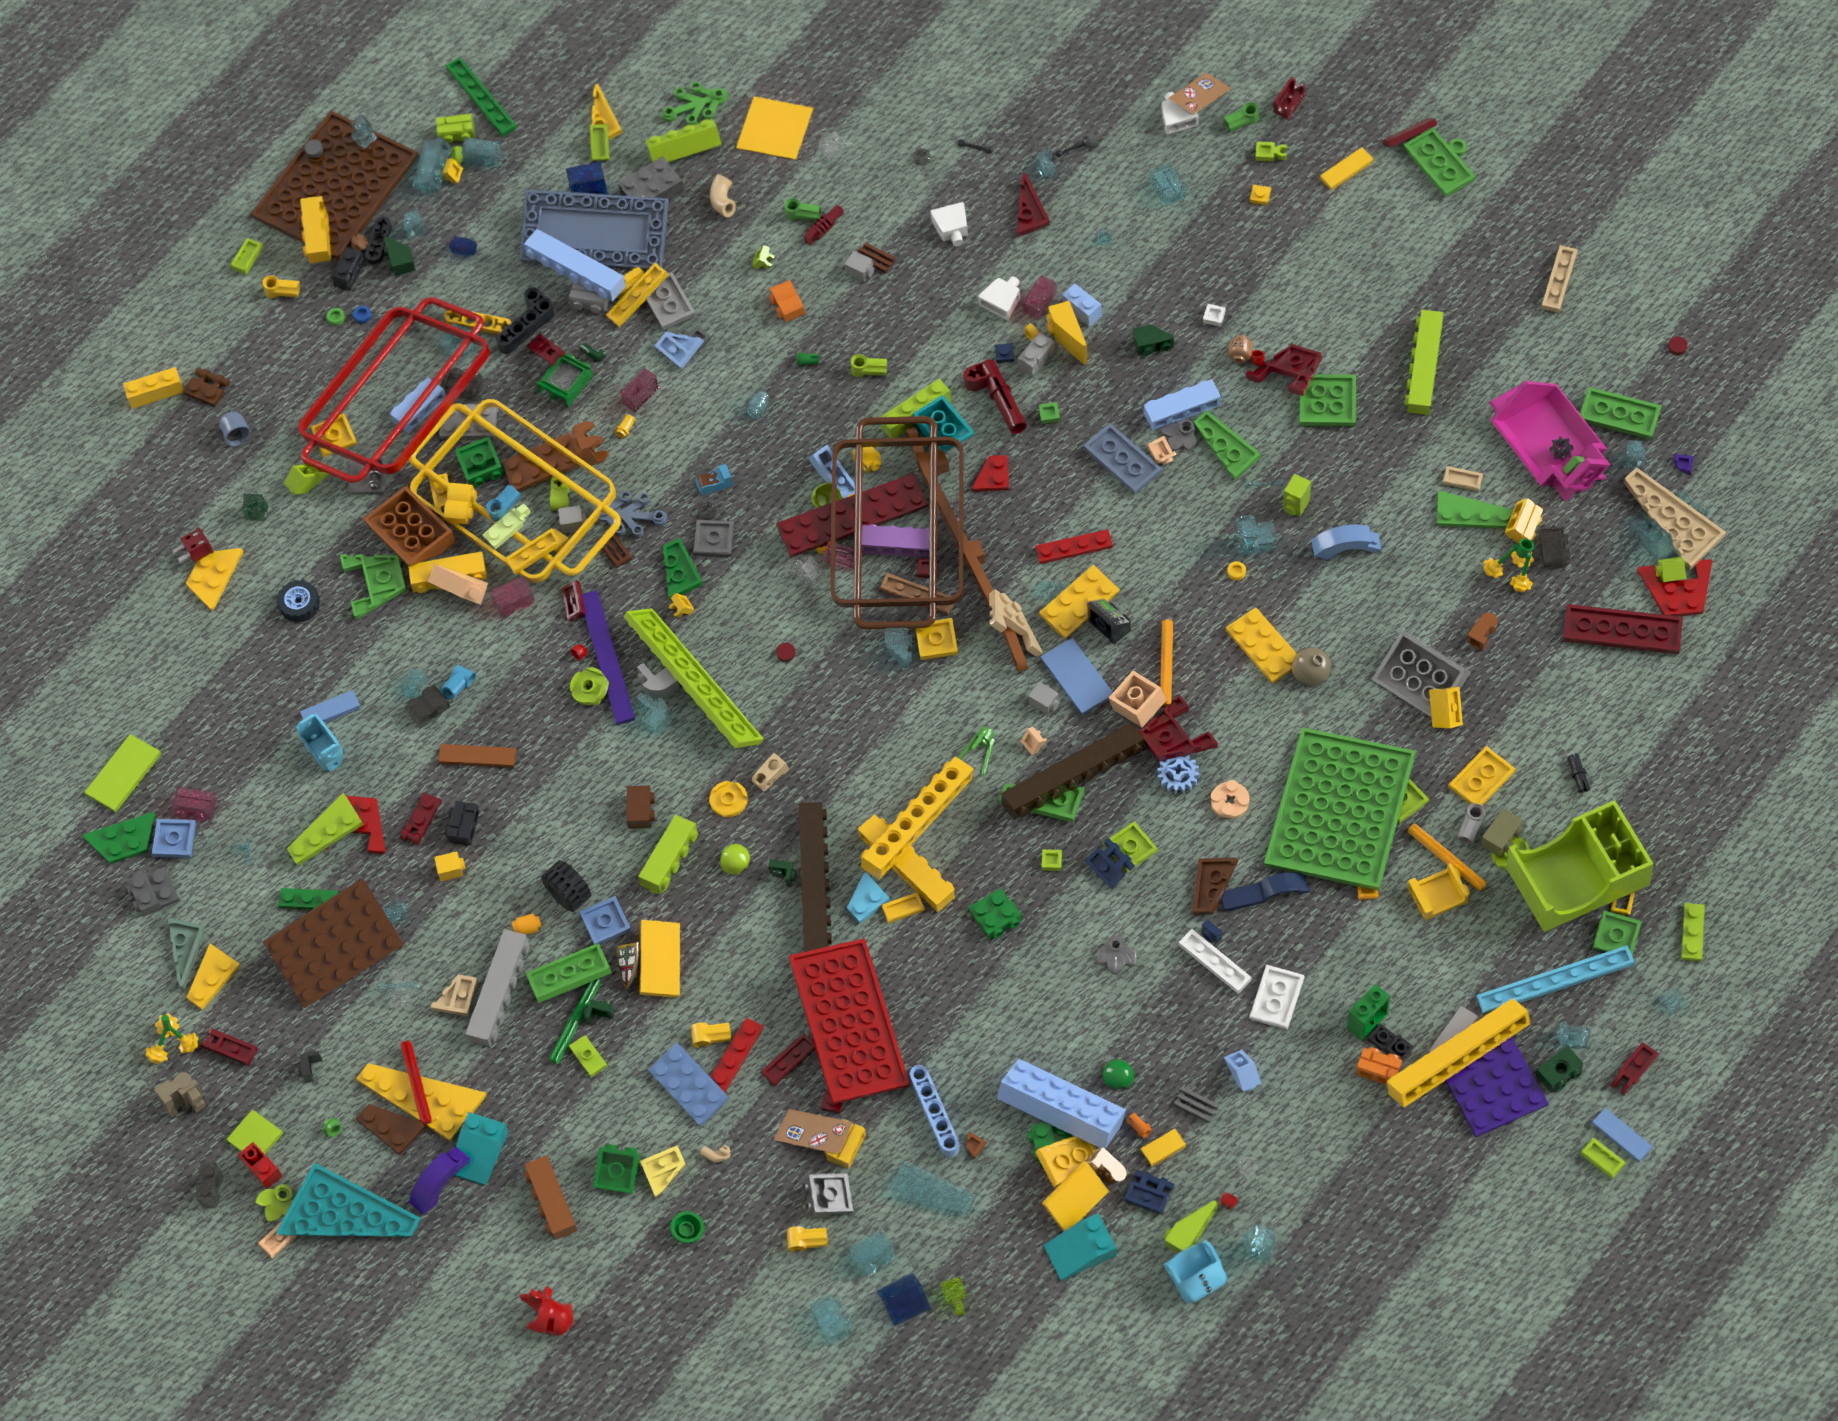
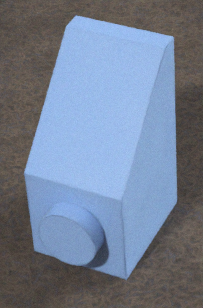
M1243 1050L1224 1057L1237 1085L1242 1091L1253 1090L1257 1085L1262 1084L1255 1063Z

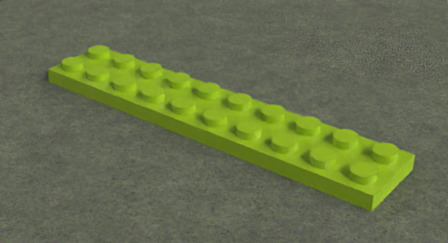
M652 608L627 611L623 617L629 626L637 632L640 639L649 646L652 653L660 659L662 664L684 687V690L695 700V703L701 707L707 717L712 720L735 748L759 745L764 738Z

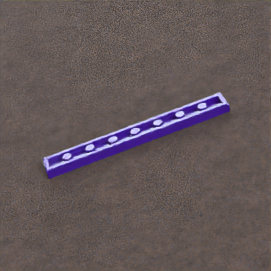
M597 590L584 593L582 596L586 612L585 619L600 670L609 681L607 693L616 724L620 725L634 721V713Z

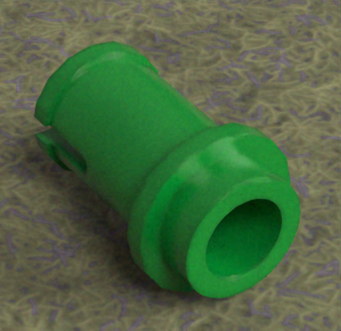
M800 352V354H796L797 365H800V367L802 365H819V354H802Z

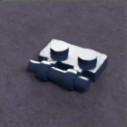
M1108 838L1104 842L1107 849L1103 852L1098 847L1085 862L1109 888L1113 889L1125 876L1121 869L1126 867L1131 871L1135 865L1131 862V858L1120 850V846ZM1113 854L1119 859L1116 863L1110 859Z
M1136 1170L1134 1178L1139 1179L1140 1183L1131 1181L1124 1201L1163 1215L1170 1198V1194L1163 1191L1165 1189L1173 1191L1175 1184L1169 1182L1166 1178L1162 1177L1160 1179L1152 1176L1150 1172ZM1147 1183H1150L1158 1187L1157 1189H1154L1146 1185Z

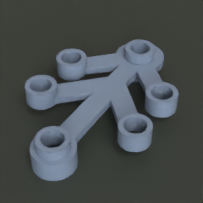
M623 491L620 494V498L609 506L620 515V518L632 530L633 536L636 538L642 537L644 531L643 527L637 525L632 519L653 521L656 526H664L667 523V515L664 511L658 510L654 513L636 512L643 505L649 504L650 497L647 493L639 494L638 500L623 510H616L624 503L628 504L632 500L631 493ZM603 513L599 518L600 521H607L610 526L614 522L613 518L606 513ZM621 523L619 528H622V530L615 532L617 536L625 534V526Z

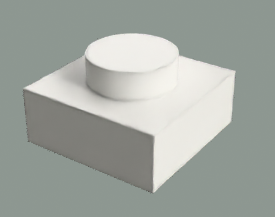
M1208 304L1203 317V323L1221 327L1226 308Z

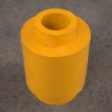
M534 913L518 917L512 921L514 932L525 935L539 932L538 928L542 927L539 915L535 916Z

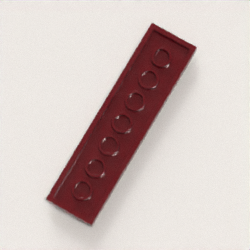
M912 473L863 491L862 526L870 524L879 526L928 507V501L915 474ZM855 494L836 501V541L854 535ZM832 503L776 523L790 558L831 543Z

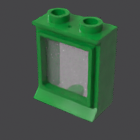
M565 354L562 358L559 357L555 361L556 364L548 369L540 381L536 382L538 393L542 394L546 390L549 392L552 400L556 401L559 397L564 400L565 407L569 408L593 377L588 363L580 362L571 354Z

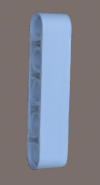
M916 1065L910 1071L912 1086L942 1154L949 1158L954 1157L959 1152L957 1136L928 1070L922 1065ZM917 1075L924 1076V1078L920 1080L915 1079ZM925 1092H931V1093H932V1094H931L930 1096H928V1097H925V1096L922 1095V1094L925 1093ZM932 1109L939 1110L936 1114L930 1113ZM940 1126L947 1127L945 1131L937 1130ZM949 1143L955 1145L953 1148L950 1149L945 1147Z

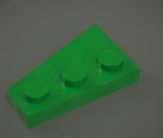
M680 538L663 545L668 598L670 601L675 593L683 595L704 585Z

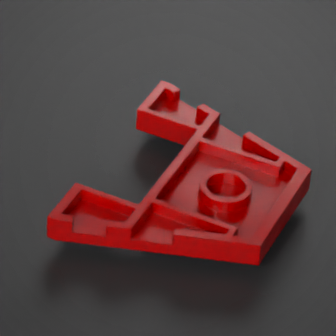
M1712 559L1700 560L1695 565L1696 579L1658 582L1655 565L1637 568L1639 576L1642 577L1645 582L1644 584L1651 592L1663 615L1687 616L1703 614Z
M346 796L364 824L351 833L370 834L368 853L386 854L377 798Z

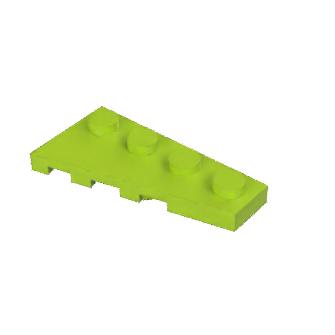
M342 793L287 850L297 866H299L364 824L346 795Z

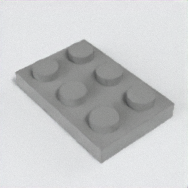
M672 272L668 273L669 276L646 299L663 331L696 316L693 307Z
M463 404L472 411L478 406V404ZM490 407L480 416L496 427L497 408ZM455 411L440 427V439H449L468 416L461 411ZM474 422L460 439H483L488 436L495 438V435L477 422Z

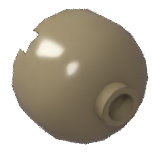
M1307 647L1295 656L1291 665L1292 673L1296 680L1302 681L1306 686H1318L1330 674V658L1327 653L1319 648Z

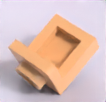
M1164 436L1147 444L1156 464L1162 462L1165 465L1173 461L1172 457L1176 453L1175 451L1172 452Z

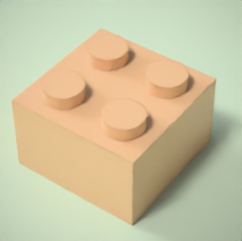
M1132 671L1111 694L1109 701L1115 712L1143 727L1166 702V698L1161 687Z

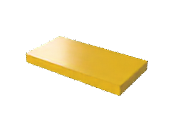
M641 920L639 995L673 998L680 996V923Z

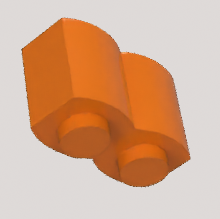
M790 280L770 288L771 294L768 296L771 304H776V312L779 318L783 317L784 321L788 322L805 314L804 306Z

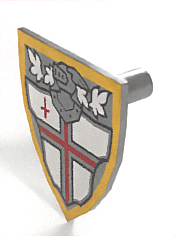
M638 942L617 946L619 975L626 990L629 989L634 977L639 976L640 955H638Z

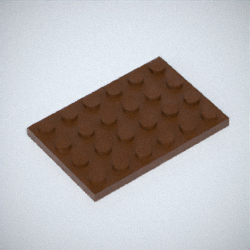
M363 878L262 941L304 1008L404 945Z

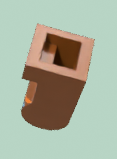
M1491 612L1484 613L1467 634V643L1484 651L1487 647L1488 635L1495 632L1497 628L1496 615Z

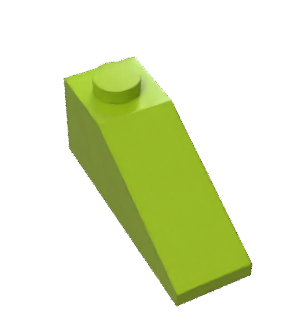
M1210 1202L1175 1223L1172 1229L1169 1228L1164 1235L1165 1247L1178 1254L1195 1245L1215 1214L1217 1202Z

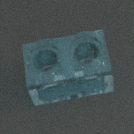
M1252 1224L1250 1230L1246 1229L1243 1240L1246 1256L1270 1262L1275 1246L1276 1230Z

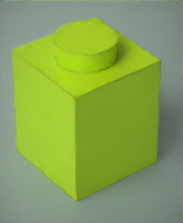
M1675 557L1658 560V566H1656L1657 577H1660L1663 582L1686 579L1684 559Z

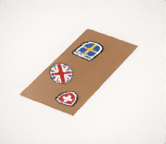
M1206 72L1168 99L1194 115L1232 88Z
M789 1109L774 1140L840 1154L853 1122Z

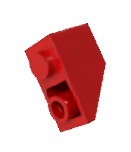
M254 1142L238 1154L239 1158L266 1189L270 1188L282 1177L279 1169Z

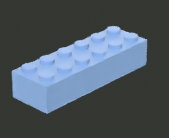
M1021 1059L1015 1062L1001 1081L997 1099L1104 1149H1106L1121 1128L1126 1109Z

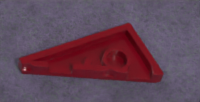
M1026 173L1023 174L1021 179L1017 227L1018 237L1050 225V220Z

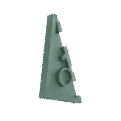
M169 918L168 924L170 926L179 988L185 989L206 928L204 925Z

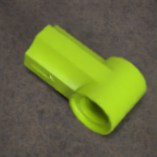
M856 354L851 359V373L855 377H863L864 375L886 376L887 359L866 358L862 354Z

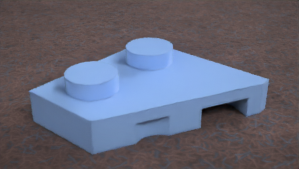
M665 332L655 347L683 369L704 340L698 337L694 338L687 335Z

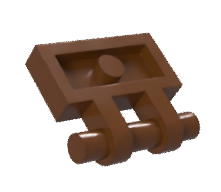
M197 368L195 374L200 376V378L195 379L192 377L183 393L186 396L216 407L224 394V391L220 389L221 385L228 387L230 380L225 379L220 374L215 375L208 369ZM207 379H208V380L213 381L214 383H213V385H210V384L205 383V382H206Z

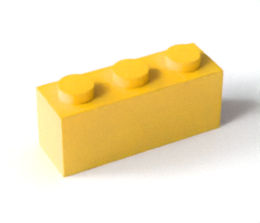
M176 367L123 384L132 409L183 393L184 390Z

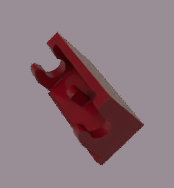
M1290 77L1273 102V113L1289 120L1306 95L1305 85L1301 83L1300 87L1297 86L1296 79Z

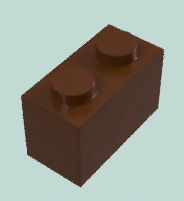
M650 785L627 786L626 822L628 829L652 827V821H655V810H652V804H655V792H651Z

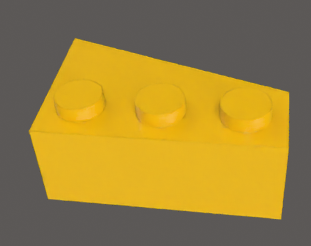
M319 196L300 199L302 210L301 222L304 228L302 237L303 242H305V246H303L304 257H308L310 264L331 261L329 220L323 198Z

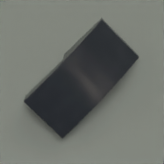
M1381 1023L1367 1039L1385 1053L1397 1055L1402 1061L1414 1047L1399 1034H1393Z

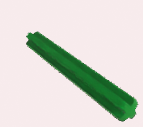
M599 979L589 982L549 1056L550 1062L559 1064L583 1019L585 1006H588L590 1000H593L601 985Z

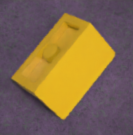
M1460 688L1430 689L1432 726L1434 728H1453L1463 725Z

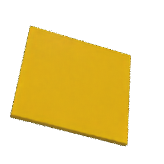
M753 97L736 148L796 160L813 108Z

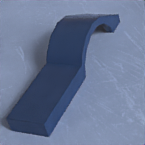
M1281 873L1267 877L1256 884L1226 890L1221 897L1224 911L1227 912L1265 903L1269 898L1285 892H1295L1298 894L1311 892L1310 887H1307L1305 883L1306 875L1301 873Z

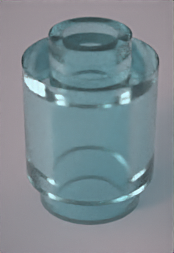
M763 390L755 391L747 404V414L756 419L762 416L771 401L769 394Z

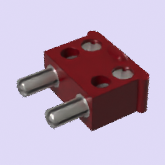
M200 527L180 538L183 544L172 549L175 555L185 549L188 551L178 558L179 563H183L190 558L196 562L210 553H214L212 546Z

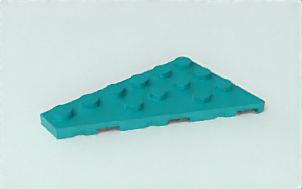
M314 1163L276 1233L279 1235L412 1237L421 1218Z

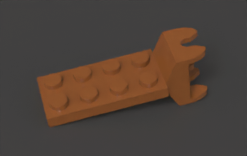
M591 421L576 424L573 426L571 434L567 433L553 439L590 466L605 461L609 456L608 451L601 450L595 452V449L601 446L605 440L600 436L587 435V432L591 431L595 426ZM547 442L529 450L562 474L580 467V465ZM521 453L502 461L509 484L516 488L518 492L553 478L552 475Z

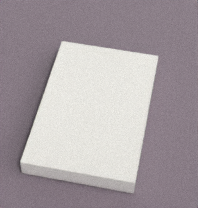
M1266 965L1249 1019L1288 1030L1305 975Z

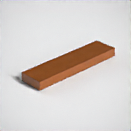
M441 744L438 762L439 764L514 768L517 749Z

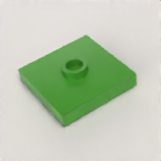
M1603 910L1592 949L1609 952L1628 945L1631 955H1633L1642 921Z

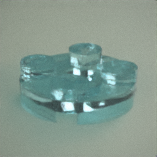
M451 325L469 333L471 331L469 327L463 325ZM443 332L440 337V347L443 353L450 358L460 345V343L455 345V340L461 338ZM470 343L460 357L469 356L475 350L476 344Z

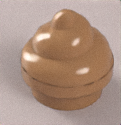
M357 234L351 239V247L362 252L367 249L369 241L362 235Z

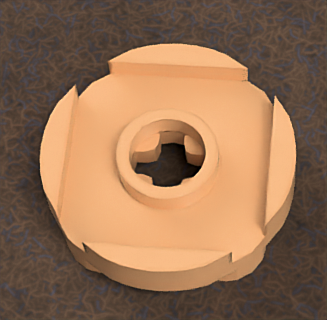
M1236 781L1224 782L1218 785L1211 793V807L1219 817L1236 819L1246 813L1249 806V793L1245 787ZM1227 797L1235 798L1234 803H1226Z

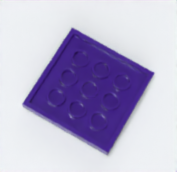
M1512 1037L1445 1080L1475 1138L1549 1105Z

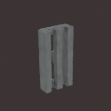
M1185 1087L1182 1088L1181 1093H1179L1177 1100L1174 1102V1106L1207 1123L1211 1122L1219 1108V1104ZM1186 1094V1095L1190 1096L1191 1098H1193V1099H1195V1100H1197V1101H1199V1102H1201V1103H1203V1104H1205V1105H1207V1106H1209V1107H1211V1108H1213V1109H1210V1108H1208V1107H1206V1106H1204V1105H1202V1104H1200V1103H1198V1102H1196V1101H1194V1100H1192V1099H1190V1098H1188V1097H1186V1096H1184V1095ZM1181 1100L1208 1113L1209 1116L1181 1103Z

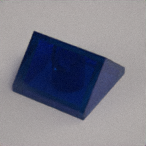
M913 1273L876 1291L894 1326L931 1309L922 1285Z

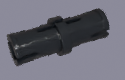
M1575 753V758L1573 754L1569 755L1567 760L1569 761L1572 770L1571 776L1575 779L1578 793H1583V789L1584 792L1590 791L1586 778L1587 772L1582 766L1579 754Z

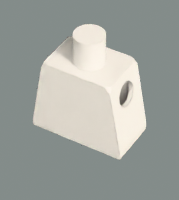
M1174 92L1167 93L1165 95L1166 101L1161 103L1166 135L1199 125L1198 113L1193 115L1168 99L1175 94Z
M964 202L931 210L932 223L943 242L952 240L954 246L962 245V237L968 235Z
M1011 276L1007 282L997 278L978 296L979 306L1008 321L1020 299V289L1017 288L1020 281L1014 276Z

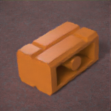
M1373 1047L1369 1049L1363 1048L1356 1068V1075L1387 1085L1386 1081L1400 1072L1402 1060L1395 1054H1382Z

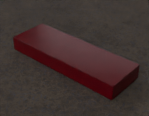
M1427 118L1383 139L1382 142L1385 146L1393 147L1437 126L1436 119Z
M803 1033L760 1072L761 1075L775 1087L816 1050L814 1042Z

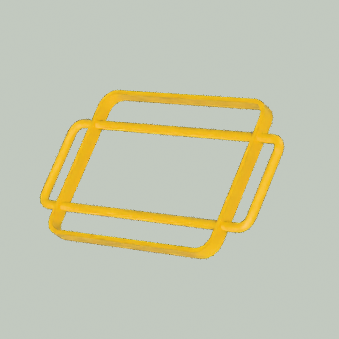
M495 399L482 401L473 411L463 404L456 403L451 405L409 459L410 463L420 471L412 480L410 490L435 515L446 522L444 513L416 493L417 488L428 476L448 491L450 483L432 470L470 426L477 422L597 507L555 557L550 554L542 557L549 564L541 573L530 575L522 570L518 574L527 581L539 583L547 579L556 568L568 576H575L582 572L621 525L620 515L609 507L616 497V489L613 482ZM490 407L500 409L610 487L608 496L603 501H600L480 415ZM455 411H461L468 417L426 465L416 459L417 453ZM473 502L472 508L492 523H496L491 520L487 509L477 502ZM603 513L613 518L614 522L575 568H568L561 563ZM446 522L509 567L504 559L505 557L458 523ZM518 531L512 535L513 538L523 545L531 542Z

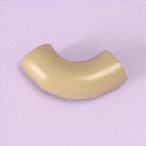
M717 174L710 188V201L715 211L722 216L730 217L736 210L735 202L727 197L732 182L726 177Z

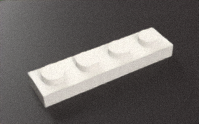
M1193 929L1179 941V946L1236 993L1239 994L1251 981V976Z

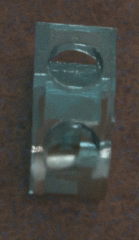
M359 115L350 123V127L353 130L351 134L352 139L363 148L376 139L372 126L365 116Z

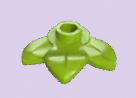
M281 1184L274 1189H265L259 1194L256 1204L266 1207L265 1217L268 1222L277 1220L282 1214L286 1215L293 1202L292 1189L287 1185ZM285 1192L286 1197L280 1198L279 1193Z

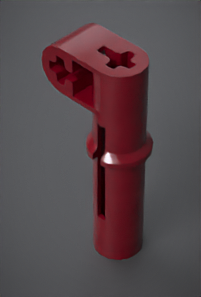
M989 359L965 369L963 373L965 387L969 391H978L988 387L990 391L989 396L991 400L995 401L1012 434L1023 432L1027 428V423L1011 394L1010 385L1004 381L995 361Z

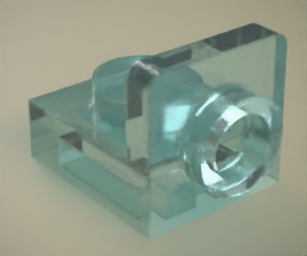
M398 897L394 898L395 903L382 908L392 925L407 920L405 913L408 912L404 901L400 902Z

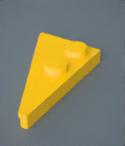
M596 84L593 90L594 106H592L593 122L591 125L607 124L608 138L610 140L622 134L623 131L599 85Z

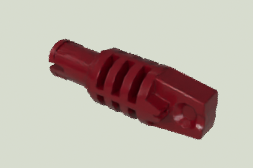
M836 204L831 211L823 214L811 225L804 236L805 243L811 246L817 239L820 240L844 213L843 208Z

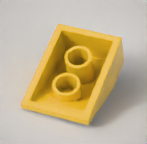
M1070 301L1049 306V314L1046 315L1049 335L1053 334L1055 341L1084 365L1088 364L1087 344Z

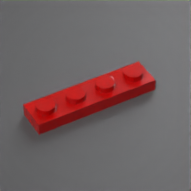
M1108 529L1035 545L1039 564L1113 548Z
M747 1017L711 1075L712 1080L725 1093L764 1029L763 1025Z

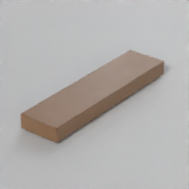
M886 573L879 587L880 591L899 598H929V588ZM937 591V598L951 597L947 594ZM953 605L937 606V612L949 615Z

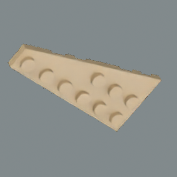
M1637 467L1624 479L1626 487L1678 556L1684 559L1685 565L1689 570L1725 537L1726 532Z

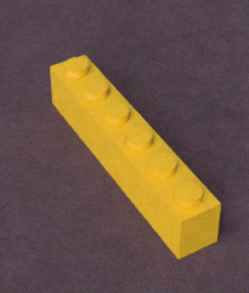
M874 814L858 828V835L871 848L874 840L884 834L888 823L883 818L879 819ZM912 846L891 867L937 912L955 898L954 886L949 881L945 882L938 870L930 868L927 860L921 855L918 856Z

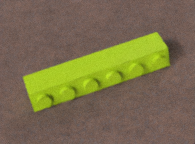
M1421 310V317L1417 316L1416 327L1419 328V331L1414 333L1413 341L1417 345L1416 348L1412 347L1411 359H1414V363H1410L1409 374H1412V379L1407 381V390H1410V393L1405 395L1404 406H1408L1407 413L1430 415L1444 312Z

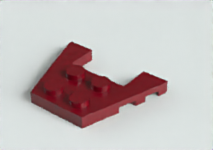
M1292 344L1275 354L1273 360L1268 363L1263 362L1259 364V368L1253 372L1249 370L1245 373L1247 379L1258 383L1270 372L1295 378L1288 386L1289 392L1303 396L1322 360L1321 352Z
M1180 695L1174 699L1170 706L1167 705L1163 709L1164 712L1158 718L1154 717L1139 732L1144 738V743L1158 761L1218 747L1217 741L1209 731L1191 740L1174 718L1189 711L1187 703Z

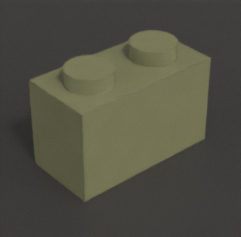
M1503 808L1482 836L1481 846L1501 858L1505 852L1508 853V849L1513 845L1514 839L1522 835L1524 828H1522L1523 819Z

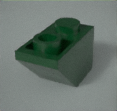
M386 237V245L383 248L385 255L390 257V260H387L389 270H393L395 276L416 271L410 248Z
M1153 325L1133 328V340L1138 356H1148L1156 351L1165 352L1174 348L1173 335Z

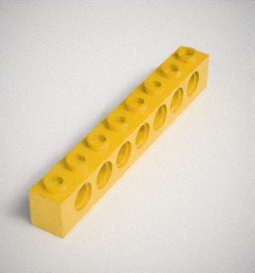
M956 756L951 761H947L942 771L933 776L931 783L921 789L919 796L909 802L908 808L898 814L896 821L886 827L884 834L874 840L872 847L864 850L861 855V868L880 880L972 780L974 768Z

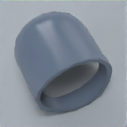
M228 412L221 417L219 428L223 432L224 440L228 446L236 447L241 444L238 440H227L228 434L236 428H239L242 433V442L248 439L250 429L240 413Z

